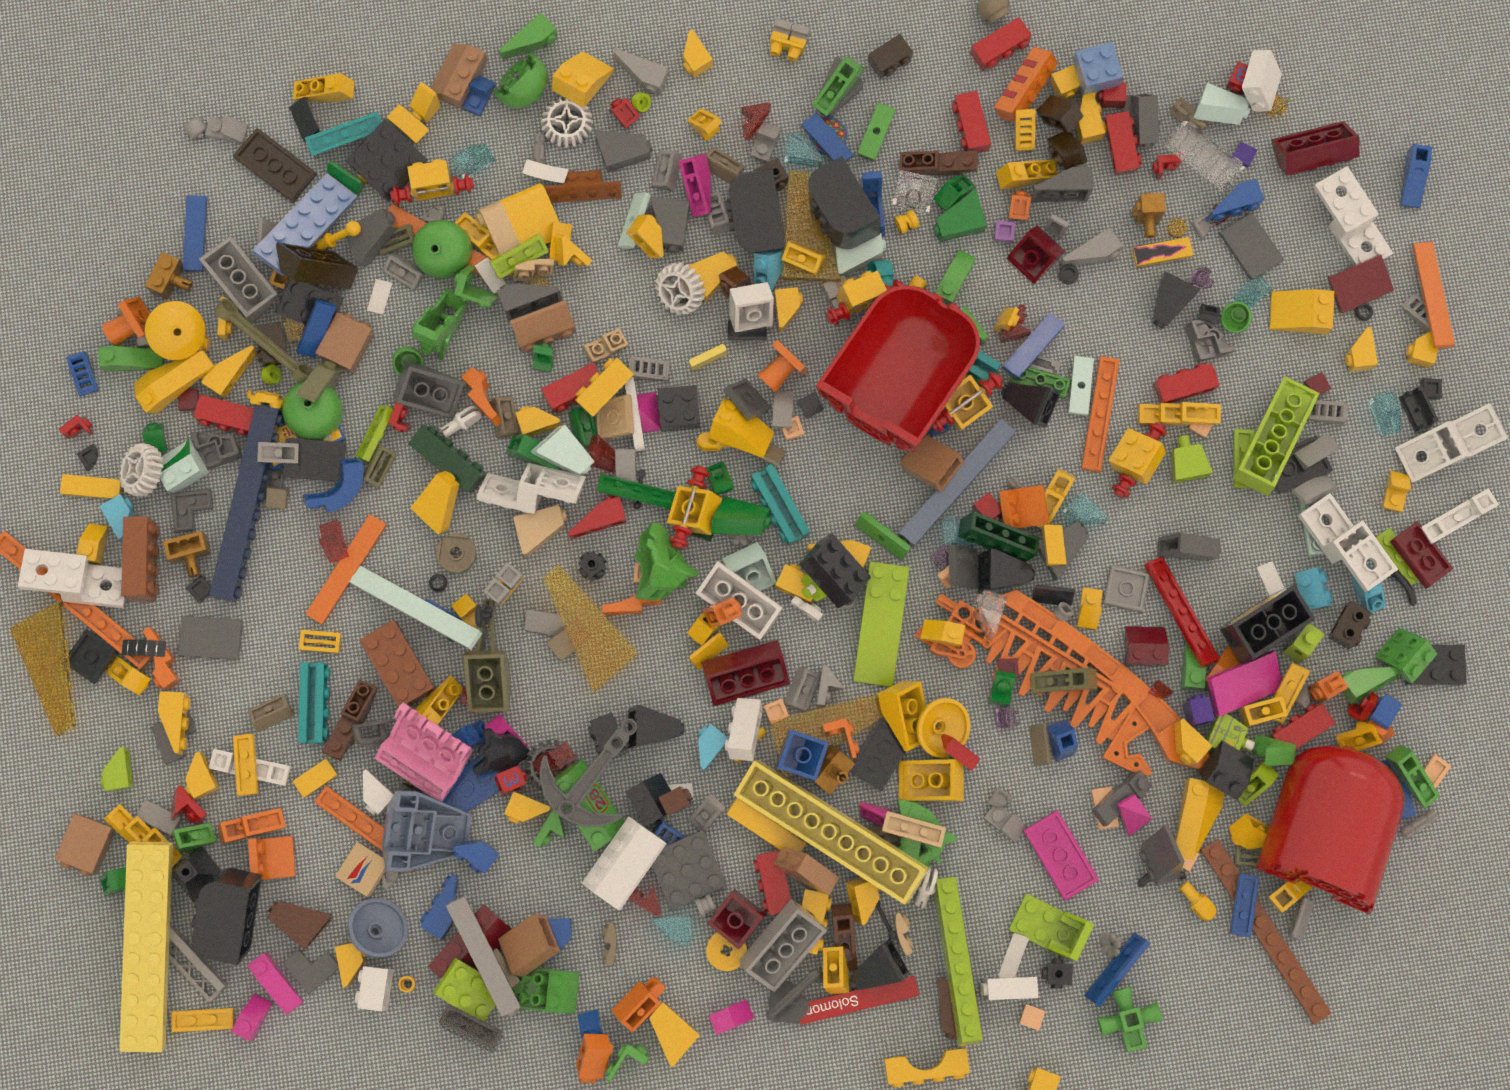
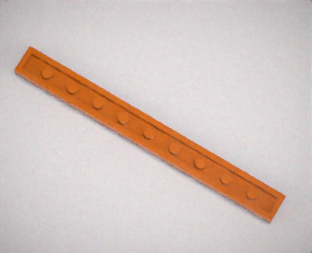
M3 531L0 535V554L21 570L24 551L27 548L8 532ZM40 567L37 570L38 575H45L48 572L46 567ZM47 592L121 654L123 640H137L96 605L63 602L60 593ZM123 655L140 670H143L154 657Z

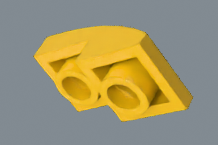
M400 104L386 117L399 132L402 131L414 144L429 131L423 123Z
M1016 307L1004 309L1000 313L993 330L1000 333L1002 328L1009 331L1011 326L1015 327L1020 318L1017 315L1019 309Z

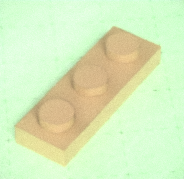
M887 811L881 831L941 848L946 828Z

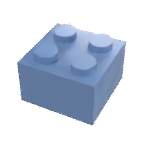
M1113 42L1075 51L1072 60L1083 95L1120 86L1123 74Z

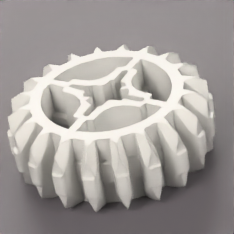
M559 97L558 103L552 100V107L546 106L547 112L542 113L544 117L541 120V124L544 125L542 130L546 132L545 136L547 139L551 138L552 144L557 142V145L561 147L565 143V148H568L569 144L572 143V146L576 147L577 141L582 144V137L588 139L587 133L592 132L590 127L593 125V120H591L592 113L588 112V106L583 108L565 98L566 101H562ZM570 110L578 113L582 118L571 115ZM563 111L562 115L556 116L558 113ZM567 116H568V119H569L570 122H569V124H567V129H566L565 121L567 120ZM552 126L562 129L564 134L558 133ZM579 128L576 132L571 134V131L573 129Z
M683 262L678 264L672 263L664 267L659 272V277L655 280L658 284L655 289L659 291L656 296L661 297L660 303H665V309L670 308L671 313L676 312L677 315L694 312L701 306L702 300L705 298L703 293L706 289L702 287L704 281L699 279L701 274H695L696 268L690 270V264L684 265ZM672 276H678V279L675 280L671 278ZM683 298H684V299H685V298H688L689 301H688V302H685V301H682V299H683Z
M145 443L135 444L134 447H130L129 452L125 453V458H122L123 463L120 465L121 471L119 474L121 477L119 481L125 492L133 496L142 497L147 496L148 493L153 492L154 488H157V482H160L161 470L164 467L161 465L163 458H161V453L154 446Z

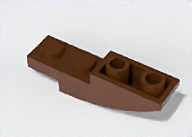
M938 150L900 152V172L940 176L960 175L963 172H978V152L939 153Z
M359 679L340 713V720L322 750L324 754L341 761L349 746H353L355 739L352 726L364 724L378 689L376 686Z

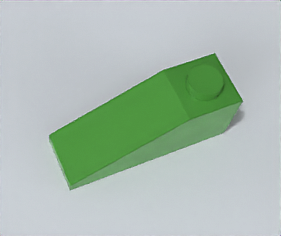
M542 13L538 14L499 49L500 57L505 60L551 45L558 36L556 27Z
M844 57L812 105L828 116L856 83L865 67L852 57Z
M958 250L935 292L944 299L942 302L946 305L954 302L976 260L975 257L961 250Z
M122 346L99 347V367L105 372L153 370L164 365V358L156 354L152 349Z
M1184 640L1180 689L1201 691L1205 689L1206 666L1200 667L1187 641Z
M1395 667L1357 669L1352 673L1348 671L1342 675L1348 686L1342 693L1350 704L1353 705L1362 700L1364 696L1367 697L1371 692L1374 693L1401 676V672Z
M1398 745L1385 756L1395 774L1423 808H1426L1440 797L1412 750Z

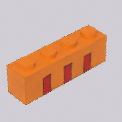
M1037 47L1032 48L994 106L1001 119L1015 123L1016 110L1029 109L1035 101L1036 96L1058 64L1051 51Z

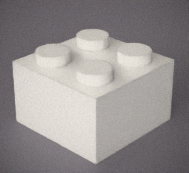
M768 282L730 289L729 317L735 332L773 326L774 298Z
M363 966V970H360L358 975V982L361 983L360 991H357L355 995V1003L358 1004L357 1008L375 1011L388 1010L394 969Z

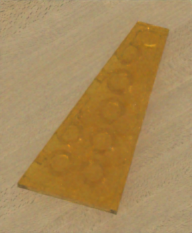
M789 171L785 247L788 241H794L826 256L817 274L783 261L782 279L841 282L828 236L822 234L819 228V221L817 219L814 220L810 213L809 172Z
M558 564L543 579L593 693H595L638 654V651Z
M58 601L10 627L56 736L76 727L74 703L71 701L70 691L72 689V682H69L68 673L70 671L68 644L64 635V627L66 626L65 619L62 616L63 601Z
M878 694L772 720L769 723L779 756L788 729L829 742L827 748L830 745L836 747L845 741L843 730L841 729L840 734L828 737V733L823 734L822 724L846 718L847 722L851 721L854 733L851 735L852 737L884 715L881 711ZM782 770V774H783L785 777H787V778H788L789 776H791L792 774H794V773H791V772Z

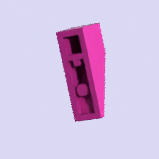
M706 154L679 160L678 163L693 217L711 213V177Z
M269 953L261 954L247 965L258 982L286 1015L303 1003V1000Z

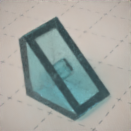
M1260 275L1251 280L1231 300L1233 302H1243L1249 308H1252L1269 294L1273 288Z

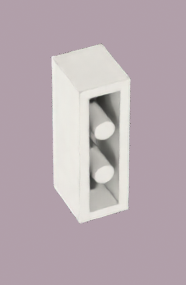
M737 698L736 706L732 707L733 722H729L728 727L730 737L725 741V751H728L729 759L754 760L763 713L761 700Z

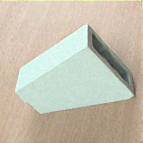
M1207 83L1193 118L1240 125L1243 118L1247 119L1251 108H1248L1249 102L1247 98Z
M881 233L879 236L853 249H841L835 246L837 278L843 275L846 277L865 267L869 262L882 258L883 251H886V241L882 239Z
M566 425L558 426L531 450L533 455L577 475L586 474L591 469L590 465L595 462Z

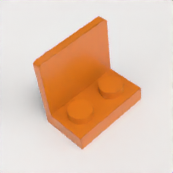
M1043 485L999 491L1003 523L1015 528L1049 524Z
M844 718L822 724L823 734L828 733V737L840 734L841 729L843 730L850 759H856L859 749L857 742L852 741L851 735L854 733L851 721L847 722V719Z
M292 836L248 839L250 872L261 874L262 880L296 876Z

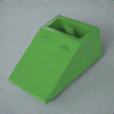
M536 968L525 977L517 976L520 981L513 987V991L519 1001L520 1008L575 1014L580 972Z

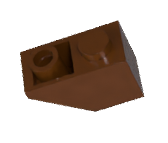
M737 266L719 274L721 292L727 298L730 297V289L751 285L750 277Z
M681 786L658 797L667 816L691 806L690 801L693 800L690 791Z

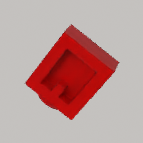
M627 98L615 99L610 104L612 107L608 109L624 128L630 126L640 117Z
M1181 154L1158 155L1155 162L1152 163V172L1156 174V179L1162 177L1163 168L1166 171L1178 168L1182 162Z
M397 402L394 405L388 424L392 425L396 431H408L412 425L402 421L408 414L407 405Z
M79 415L74 416L59 428V431L68 439L77 436L82 428L90 435L94 433L90 429L93 426L86 417L82 419Z
M1371 692L1368 697L1364 696L1359 705L1356 703L1351 705L1349 702L1347 713L1353 719L1365 722L1377 705L1378 695Z

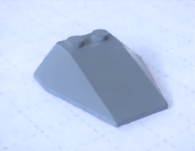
M396 790L387 805L382 849L385 870L407 872L455 858L452 854L454 850L451 848V845L468 841L472 814L417 791Z

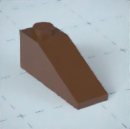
M851 903L831 905L834 946L844 947L848 970L857 969L854 919Z

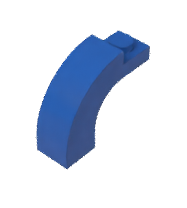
M869 171L862 173L861 187L880 217V233L884 237L882 172Z
M359 457L340 459V478L338 483L332 489L325 492L303 494L305 506L310 509H319L321 506H324L328 513L341 509L350 503L362 485L363 462Z

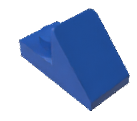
M480 75L469 84L470 92L462 106L463 110L481 117L497 83Z
M1385 694L1382 698L1378 696L1377 705L1371 712L1370 719L1387 730L1402 704L1388 694Z

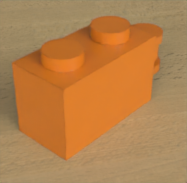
M734 597L721 600L702 609L710 628L721 626L742 616L740 612L742 611L741 605Z
M1335 671L1311 684L1308 688L1312 700L1317 701L1319 704L1346 690L1348 686L1339 671Z
M652 977L645 985L639 981L611 1011L633 1033L661 1004L658 997L664 992L665 986L657 977Z
M607 1034L583 1035L576 1061L580 1083L595 1084L596 1079H603L605 1071L608 1070V1058L612 1056L613 1044L609 1042Z

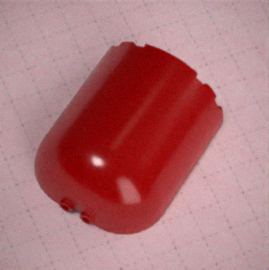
M898 286L879 295L816 384L819 394L823 398L827 397V400L830 402L829 405L837 413L841 414L843 412L846 418H848V422L874 439L888 446L893 443L898 450L906 452L909 449L912 452L917 449L972 368L980 347L978 329L966 313L961 311L954 303L944 304L942 302L944 299L939 294H932L916 286Z
M1325 745L1312 747L1301 752L1295 757L1294 763L1287 770L1256 869L1293 884L1301 881L1332 894L1331 899L1366 914H1371L1404 809V793L1397 776L1388 766L1374 758V756L1357 751L1350 746Z

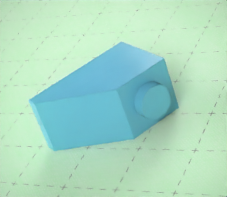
M119 494L100 505V508L117 538L123 542V517H134L135 514L132 510L134 505L129 497L125 498Z
M712 724L708 727L704 726L698 733L700 736L698 739L701 770L704 772L725 747L726 739H729Z

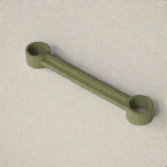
M222 299L215 308V313L219 318L231 321L291 371V376L295 382L299 384L308 378L313 371L311 367L304 363L296 362L238 313V307L235 303L228 299Z

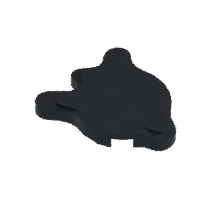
M486 728L483 731L484 743L477 751L480 756H483V759L474 765L473 771L477 776L488 771H506L516 767L521 761L525 760L528 757L529 749L513 734H497L491 728Z

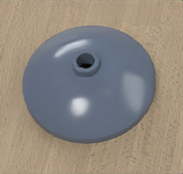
M372 898L361 902L354 908L348 919L347 930L352 944L362 954L372 958H386L397 953L406 942L408 923L401 909L394 903L385 899ZM371 930L376 931L377 935H373Z

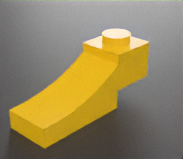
M1058 468L1045 491L1049 524L1045 525H1050L1076 478L1061 468ZM1038 525L1036 527L1042 529L1043 525Z

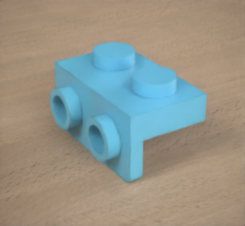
M1316 567L1294 573L1299 593L1310 611L1332 606L1333 595L1331 590H1328L1326 583L1328 582V576L1326 571H1323V568Z

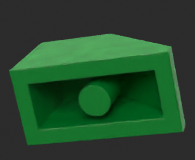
M961 174L946 182L933 199L941 209L947 211L971 193L976 186L964 174Z

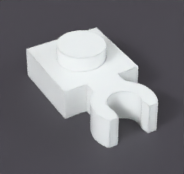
M794 596L791 605L819 623L823 617L820 607L813 603L809 605L797 596Z

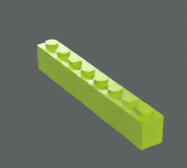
M956 877L940 878L936 880L934 897L958 1046L979 1044L983 1038Z

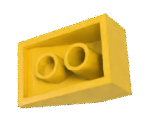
M582 51L564 62L552 75V91L585 108L613 74L615 68Z
M1318 289L1272 291L1269 330L1327 335L1333 329L1334 291Z
M723 398L713 419L708 438L764 458L775 432L758 417L747 420L731 400Z
M901 681L879 692L878 697L882 714L904 751H910L920 745L917 738V723L921 712L926 707L921 681Z
M956 759L900 761L899 799L916 802L964 801V765Z

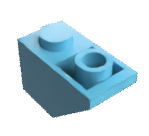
M772 249L754 252V284L768 282L772 292L784 269V261L781 260L783 250Z
M1351 573L1353 587L1366 610L1373 613L1386 607L1382 582L1369 591L1364 592Z

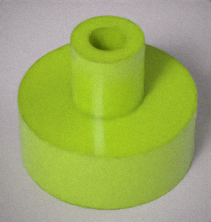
M637 92L631 98V103L636 111L646 112L650 108L651 98L647 93Z
M274 364L263 367L260 376L261 380L268 385L280 382V369Z

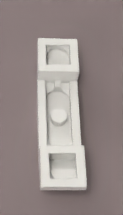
M1488 488L1420 528L1430 544H1433L1499 504Z
M213 749L209 769L235 775L234 753ZM256 759L259 781L286 786L291 766Z

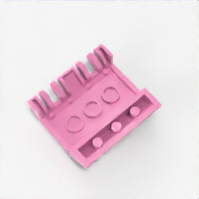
M403 702L395 713L394 718H397V721L390 736L380 745L374 759L432 798L442 802L460 777L473 750Z

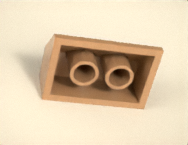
M453 44L431 86V89L436 92L438 99L463 109L462 106L470 92L469 84L481 75L488 61L486 53L469 44Z
M565 300L510 320L521 352H531L534 345H540L541 343L550 345L555 342V339L561 337L563 339L568 338L576 332Z

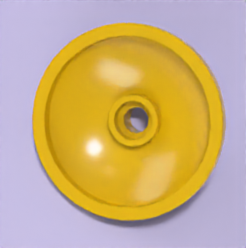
M168 301L158 305L151 311L145 323L147 343L156 354L165 359H186L200 349L205 339L206 330L202 316L194 307L181 301ZM179 328L180 334L174 335V329Z
M939 698L930 702L921 712L917 723V738L921 747L928 754L938 758L951 756L944 750L942 734L949 735L962 745H965L970 733V718L967 710L960 702L951 698Z

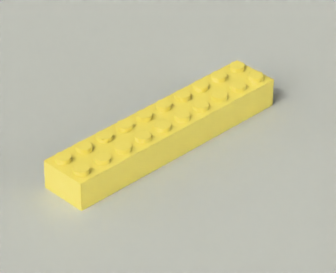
M760 760L753 761L734 793V796L904 905L910 902L930 869Z
M131 841L127 844L120 1052H162L166 1047L173 842Z

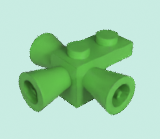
M1131 987L1112 991L1120 1011H1116V1016L1097 1017L1102 1037L1120 1029L1126 1052L1146 1048L1147 1043L1142 1028L1145 1027L1144 1023L1162 1022V1014L1158 1003L1154 1002L1140 1009L1139 1007H1133Z

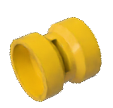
M912 209L907 211L905 215L894 217L895 225L901 235L907 233L911 228L916 229L919 227L918 218Z

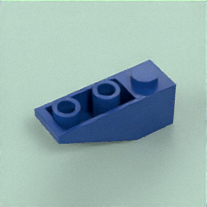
M1413 144L1407 151L1400 206L1420 208L1430 169L1433 147Z
M1257 179L1238 184L1207 216L1206 221L1214 220V222L1225 219V216L1228 215L1235 217L1245 210L1251 212L1258 209L1265 199Z
M452 874L451 877H446L442 884L444 889L441 894L437 893L431 902L433 907L430 912L426 911L420 920L422 922L420 927L440 940H444L454 923L446 908V904L457 898L458 876Z

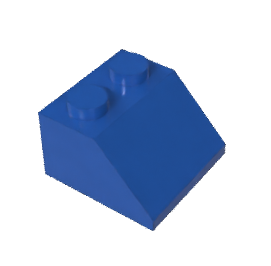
M788 729L775 767L816 781L829 742Z

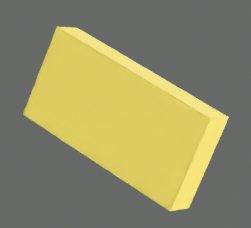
M721 344L690 359L689 366L691 370L694 371L726 356L727 349L725 345Z

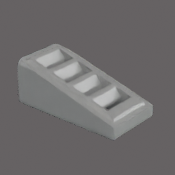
M719 191L711 193V202L719 201L711 204V210L721 209L707 214L713 235L730 230L729 218Z
M1052 214L1045 230L1062 239L1069 227V223Z
M1414 293L1400 307L1428 333L1430 328L1427 316L1425 318L1421 316L1426 312L1424 300ZM1414 301L1417 302L1413 308L1409 307ZM1420 306L1423 308L1419 313L1415 312Z
M630 356L629 370L634 374L632 376L634 379L668 381L670 361ZM636 364H640L639 372H635ZM644 365H647V373H643ZM652 365H655V374H651ZM659 366H663V375H659Z
M1316 400L1314 404L1316 406L1315 415H1311V411L1307 419L1343 425L1347 419L1348 403ZM1320 407H1324L1323 416H1320ZM1329 408H1332L1331 416H1328ZM1337 409H1340L1339 417H1336Z

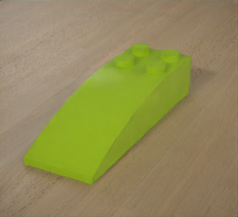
M1284 376L1232 479L1269 496L1277 484L1320 393Z
M870 562L868 574L871 578L866 583L853 682L891 687L893 686L909 567Z

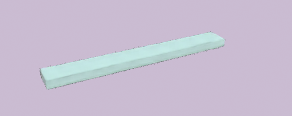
M362 566L357 569L349 581L357 588L472 650L482 635L476 628Z

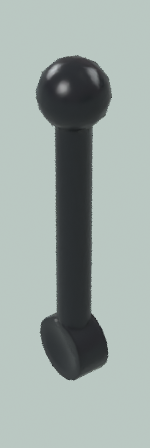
M643 469L638 471L639 483L641 484L643 477L646 475ZM636 501L633 504L635 509L641 507L640 501Z
M879 900L875 907H877L889 932V938L894 939L896 932L892 931Z

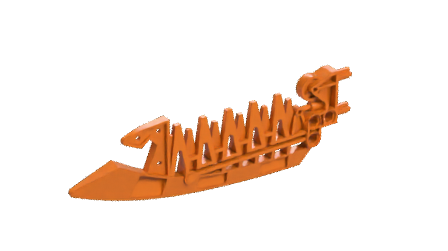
M1017 589L994 598L986 599L979 610H976L962 600L956 603L942 593L940 594L935 604L952 613L947 621L965 625L962 645L960 647L920 639L922 627L918 629L914 636L931 647L928 652L935 656L948 658L950 664L958 669L969 667L975 660L976 651L969 642L971 638L982 644L984 649L991 647L985 661L987 664H990L1003 649L1000 659L1018 658L1019 675L1028 666L1018 692L1022 697L1032 688L1031 673H1036L1034 668L1040 653L1049 658V660L1038 672L1089 668L1087 664H1090L1099 672H1096L1097 689L1100 692L1089 704L1085 703L1089 690L1050 692L1043 710L1049 713L1068 692L1062 708L1064 712L1079 698L1070 722L1074 729L1093 708L1094 710L1088 723L1090 728L1105 713L1095 742L1101 745L1106 738L1110 739L1111 742L1101 758L1127 771L1136 772L1141 770L1145 776L1151 775L1152 771L1142 755H1128L1127 743L1148 729L1167 762L1200 770L1210 757L1209 752H1207L1193 766L1183 763L1179 758L1180 756L1176 753L1174 724L1181 718L1140 678L1067 622L1060 621L1054 613ZM1000 603L1018 614L1015 621L999 612ZM986 604H993L995 612H988ZM960 609L966 610L968 618H961L958 615V611ZM1022 617L1035 625L1032 631L1018 624ZM982 620L985 623V628L978 629L975 621ZM1038 629L1051 636L1048 642L1036 635ZM983 633H984V637H983V638H981L980 636L977 635V634H983ZM1015 637L1024 644L1010 657L1008 653ZM1057 640L1067 647L1066 652L1052 645L1054 641ZM1074 652L1084 661L1082 663L1071 657L1070 653ZM997 665V667H996V669H995V672H994V674H993V677H992L993 679H994V677H995L996 670H998V665ZM1123 695L1129 704L1115 720H1112L1111 716L1118 698Z

